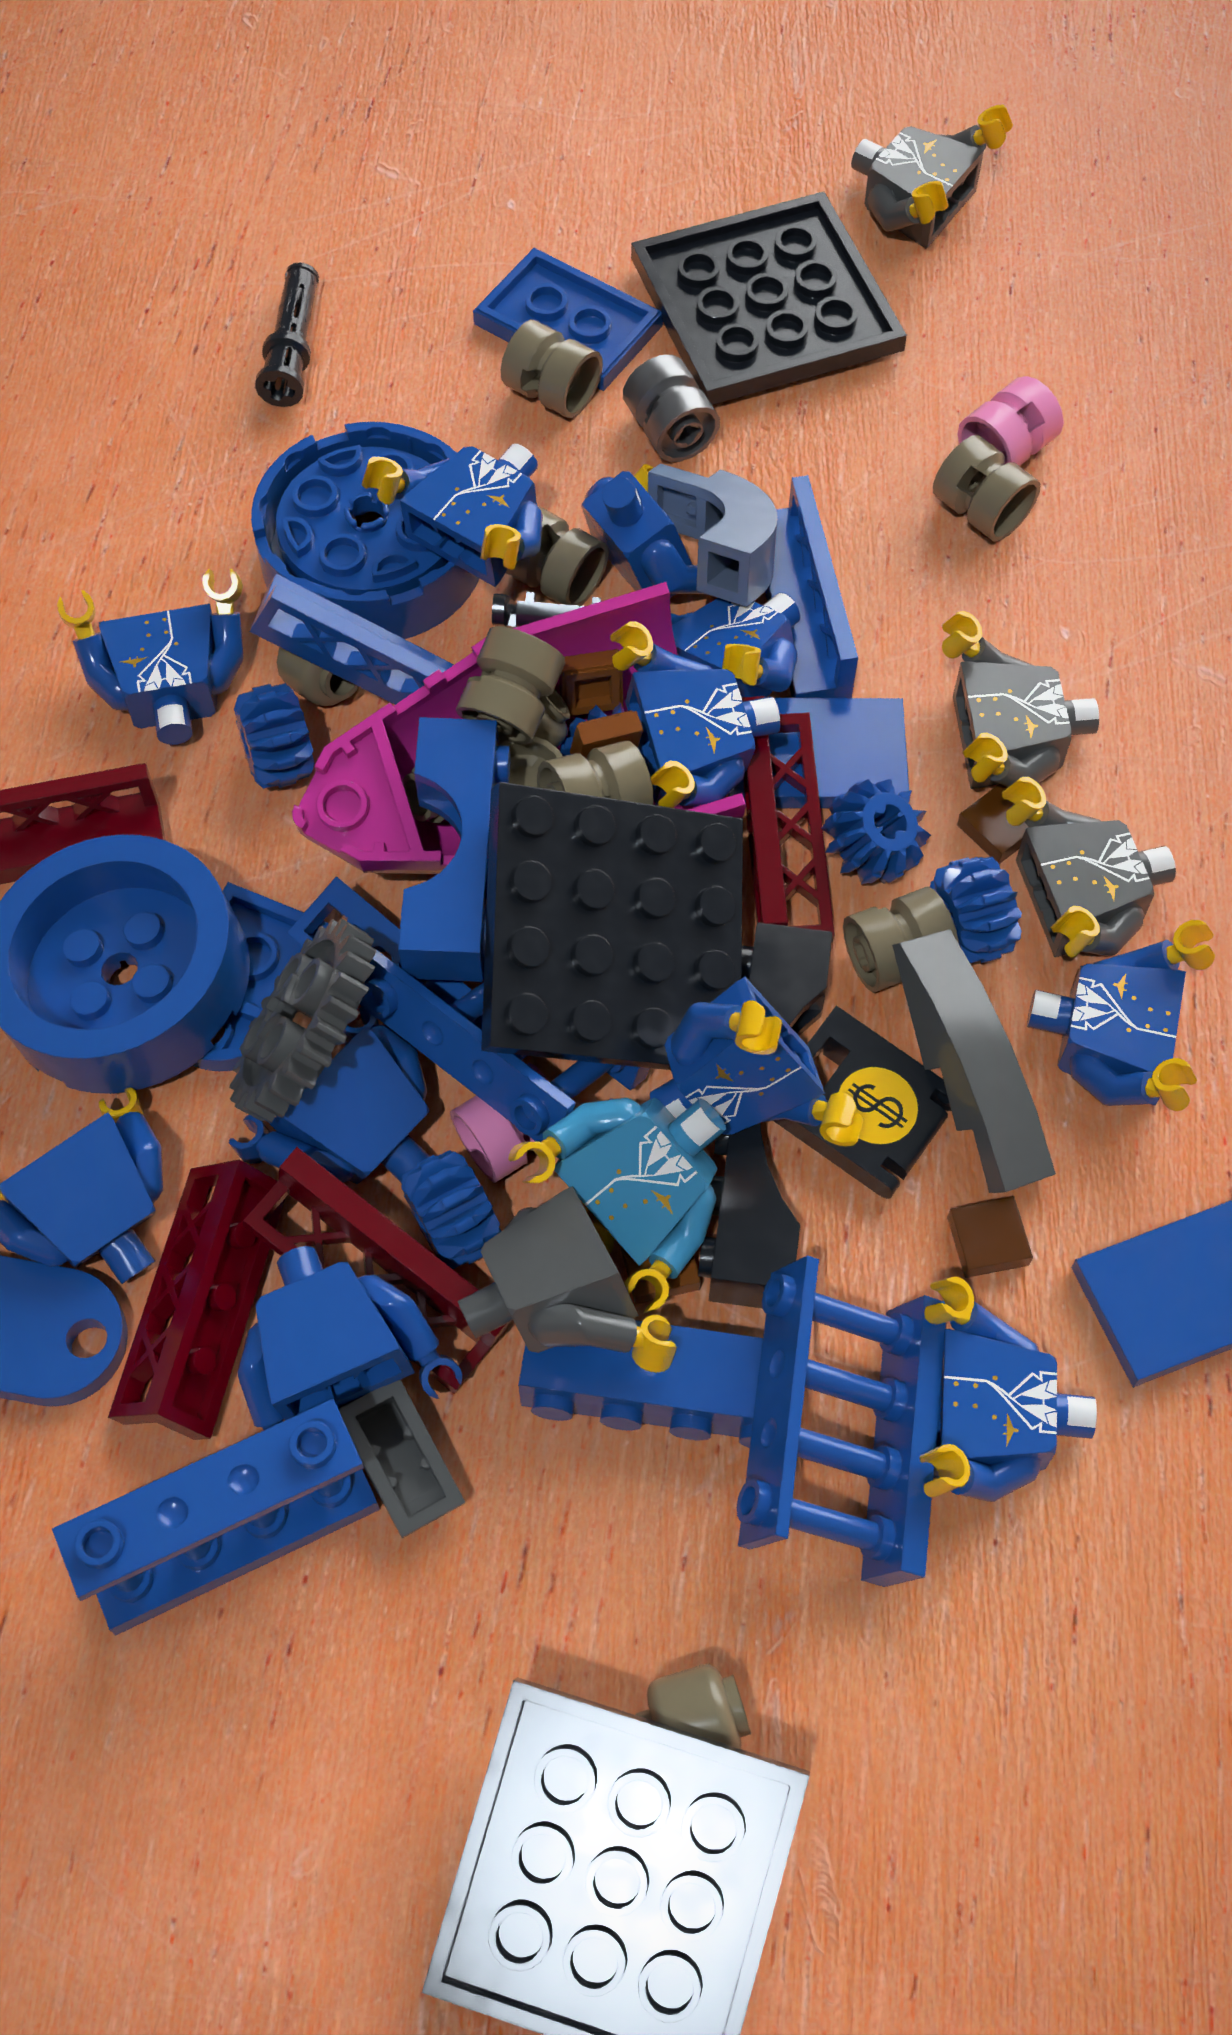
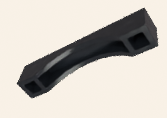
M757 923L754 946L742 945L741 979L746 977L797 1035L800 1036L822 1014L833 932ZM760 1122L732 1135L721 1134L715 1140L714 1154L727 1156L724 1176L714 1175L710 1183L716 1196L712 1215L719 1216L716 1238L705 1237L701 1246L698 1277L711 1278L708 1300L710 1302L762 1308L763 1292L771 1277V1273L795 1262L797 1258L800 1224L782 1199L768 1167Z

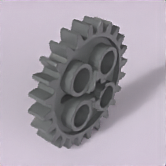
M342 918L339 922L333 919L327 928L319 927L313 941L308 938L305 940L300 953L292 955L280 976L276 977L274 991L271 996L263 998L261 1002L263 1010L250 1023V1029L239 1048L242 1056L233 1067L232 1071L236 1072L237 1075L230 1084V1088L234 1090L230 1101L236 1103L234 1107L262 1122L265 1120L272 1123L276 1115L280 1118L284 1117L290 1104L295 1107L299 1104L304 1089H313L324 1067L328 1068L332 1061L331 1052L334 1047L345 1042L346 1034L344 1030L348 1023L357 1018L359 1014L357 1008L362 998L368 992L369 987L363 985V983L375 968V966L370 964L376 954V949L371 947L374 938ZM297 1012L312 1019L307 1029L292 1021Z

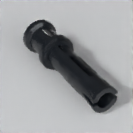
M293 263L287 268L275 331L263 343L262 356L265 365L258 372L255 381V389L258 395L264 401L280 407L295 405L302 399L304 382L301 375L310 362L311 350L307 344L306 336L319 275L312 266L306 263ZM278 377H281L280 389L276 390V380Z

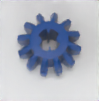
M286 683L274 686L266 684L254 687L252 691L238 695L234 707L237 719L236 724L245 758L248 761L250 772L254 776L255 782L263 789L273 786L281 788L296 784V781L310 777L315 764L312 755L313 748L304 712L300 708L298 697L294 694V691Z
M891 778L884 781L880 780L876 784L867 779L857 782L848 789L847 793L843 792L832 801V805L829 807L832 815L825 820V824L821 829L835 838V840L829 843L825 853L840 854L843 858L840 873H850L856 869L861 885L873 883L878 879L884 884L886 882H894L904 875V871H909L918 865L920 859L924 857L920 847L926 844L931 834L918 825L926 811L912 809L909 804L912 790L901 791L896 795Z
M966 857L952 861L948 866L936 869L934 880L930 883V888L938 893L948 908L956 928L959 945L969 962L981 961V963L1000 959L1003 954L1014 951L1016 941L1021 938L1022 930L1018 919L1021 918L1022 912L1016 903L1018 892L1012 890L1007 871L1000 869L999 863L993 857H975L971 859Z
M451 1150L438 1156L432 1155L416 1163L415 1168L402 1175L401 1188L404 1192V1197L436 1257L452 1269L467 1262L470 1265L483 1258L481 1249L484 1243L502 1231L499 1227L500 1222L492 1209L493 1206L488 1200L483 1186L479 1183L473 1169L469 1167L464 1156Z

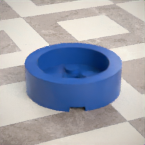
M387 422L344 424V433L332 435L315 441L313 435L302 439L281 454L268 468L253 498L251 522L266 587L268 588L275 574H278L403 639L424 633L452 616L470 597L479 578L408 538L400 504L401 499H394L390 505L384 504L377 498L378 489H366L362 486V481L368 461L372 457H385L398 463L402 469L416 470L448 458L450 459L456 452L443 441L426 432L401 424ZM369 511L377 512L383 516V518L379 517L373 522L362 523L361 528L357 526V521L354 519L356 516L364 515Z
M111 835L85 840L66 847L36 864L19 878L0 900V1028L29 1064L38 1072L40 1070L64 1082L68 1088L90 1093L113 1094L123 1093L128 1087L134 1090L144 1089L170 1079L191 1067L214 1047L211 1039L221 1029L230 1014L237 1016L243 1003L250 973L249 947L245 933L211 871L193 854L178 845L142 835ZM121 961H126L129 965L138 966L136 973L130 981L122 985L108 984L113 973L121 968Z

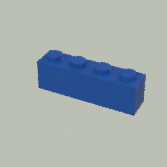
M635 1320L636 1325L640 1327L643 1321ZM670 1325L672 1330L668 1341L675 1343L677 1349L670 1367L664 1372L658 1373L640 1368L632 1358V1348L629 1352L622 1353L592 1346L553 1347L536 1353L529 1351L525 1344L518 1383L521 1406L532 1407L531 1412L534 1415L556 1421L570 1420L573 1414L600 1417V1422L603 1425L618 1430H639L642 1424L670 1427L669 1432L672 1435L687 1440H708L711 1438V1433L739 1437V1443L750 1448L763 1338Z

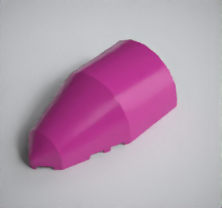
M666 582L513 628L543 640L557 649L563 656H571L619 649L620 651L623 647L617 642H612L610 635L628 622L635 621L648 629L652 636L653 644L678 655L672 630L670 592ZM486 638L471 647V654L443 673L438 669L423 680L424 686L394 706L388 703L323 748L314 766L316 772L299 805H294L292 810V818L300 834L364 873L439 874L451 862L461 841L459 834L447 820H443L440 823H432L428 820L420 822L413 818L402 780L415 767L419 717L462 719L457 714L456 707L469 677L481 676L482 670L479 668L476 660ZM634 666L623 671L624 712L628 711L625 700L632 674L638 672ZM558 679L555 689L560 694ZM613 710L603 712L609 716L612 715ZM588 714L570 716L566 720L567 731H569L570 724L576 717L587 720ZM742 793L730 797L725 796L723 799L698 807L677 805L675 808L743 818L746 803Z

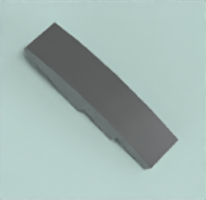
M948 929L892 945L925 1070L941 1069L956 1130H973L989 1193L1008 1192L1055 1175V1169L1038 1113L1012 1045L980 979L952 931Z
M401 1380L375 1389L354 1401L338 1407L364 1469L402 1539L465 1504L464 1498Z

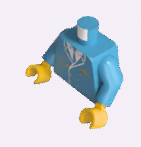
M630 1098L588 1102L580 1105L545 1130L542 1142H522L515 1145L510 1150L508 1159L509 1161H515L528 1150L534 1151L540 1160L539 1168L535 1174L525 1178L522 1181L523 1183L543 1182L555 1171L568 1187L573 1186L579 1199L639 1266L649 1257L650 1268L632 1274L624 1283L629 1294L635 1288L639 1279L648 1280L653 1284L656 1293L653 1302L644 1311V1313H648L660 1308L666 1302L669 1295L667 1278H677L705 1240L716 1203L715 1192L710 1183L717 1171V1167L703 1149L726 1131V1125L719 1113L707 1101L701 1098L677 1118L656 1098H652L641 1105ZM555 1157H557V1158L559 1159L556 1164H555Z

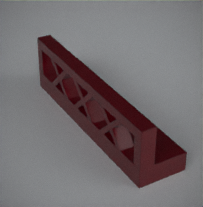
M764 696L741 697V698H742V701L744 702V701H749V700H755V699L764 698ZM810 712L780 714V730L778 733L798 732L799 750L784 764L770 753L768 735L755 737V751L743 777L757 923L787 926L786 902L797 891L817 907L819 924L789 927L833 932V942L835 934L824 836L821 829L822 818ZM800 763L802 768V777L798 775L796 772H794V770L799 766ZM784 781L805 795V805L792 819L776 808L774 791ZM806 818L808 823V832L800 827L801 823ZM790 836L811 851L812 860L798 875L785 867L781 860L780 846ZM812 874L815 889L805 882ZM784 882L788 884L786 888H784Z
M146 763L0 790V813L13 814L12 817L0 819V885L16 882L28 870L45 858L85 840L111 835H142L166 841L160 802ZM139 787L140 793L119 797L110 795L113 791ZM66 800L74 803L72 806L61 808L49 806L51 803Z
M298 1147L280 1165L277 1183L243 1220V1226L280 1256L297 1247L314 1246L323 1269H325L322 1245L351 1243L363 1253L365 1275H374V1261L389 1273L377 1275L391 1285L403 1284L416 1295L418 1308L431 1328L456 1326L476 1342L475 1346L459 1364L462 1372L461 1385L504 1333L509 1324L507 1323L476 1339L460 1309L458 1300L478 1291V1289ZM289 1194L311 1211L313 1234L285 1237L268 1224L266 1220ZM320 1219L336 1232L321 1233ZM426 1303L442 1316L427 1317ZM417 1360V1361H413V1362H415L418 1366L421 1367V1365H420V1363L418 1362V1360ZM438 1365L429 1373L454 1394L461 1387L453 1375L452 1369L446 1365Z
M240 1159L190 1169L108 1418L123 1425L158 1423L193 1440L211 1439L270 1250L268 1245L243 1226V1220L277 1183L275 1179ZM215 1186L211 1200L203 1208L209 1188ZM285 1199L266 1220L275 1229ZM194 1250L191 1262L183 1269L186 1258ZM174 1312L169 1327L162 1333L166 1319ZM153 1376L145 1402H139L145 1383Z

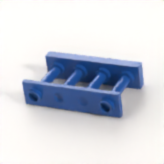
M377 949L370 962L375 968L363 983L369 989L362 998L360 1005L370 1015L378 1018L509 1120L519 1131L528 1135L536 1142H542L543 1132L573 1111L576 1102L572 1099L605 1073H608L630 1091L646 1079L650 1068L577 1061L549 1082L521 1061L527 1057L525 1055L481 1051L482 1030L472 1022L483 1015L484 982L451 1005H448L424 986L430 980L414 979Z
M807 1255L772 1272L762 1296V1308L766 1313L746 1482L737 1500V1517L741 1522L738 1546L751 1550L788 1539L789 1528L860 1548L863 1555L861 1581L887 1587L925 1578L932 1498L925 1494L923 1485L933 1480L934 1466L928 1462H920L919 1457L936 1448L946 1322L937 1325L931 1324L925 1319L924 1311L927 1306L938 1303L945 1304V1302L924 1295L888 1310L886 1315L816 1293L819 1259ZM812 1321L879 1342L883 1350L880 1382L808 1359ZM805 1388L873 1409L876 1416L873 1449L801 1428ZM797 1457L866 1477L870 1485L867 1519L794 1499L793 1490Z
M333 1398L52 1528L77 1598L82 1601L96 1594L109 1630L116 1636L380 1509L362 1470L364 1468L363 1463Z

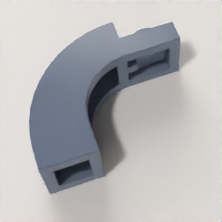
M661 463L648 472V493L670 517L679 534L698 539L696 591L748 607L766 591L774 574L778 516L772 500L755 484L721 469L709 478Z

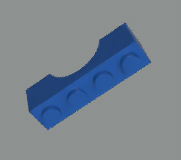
M419 717L414 770L419 806L447 820L455 828L461 841L455 856L439 874L426 882L403 890L398 945L401 967L414 979L483 982L491 789L499 782L509 783L510 746H499L497 720Z

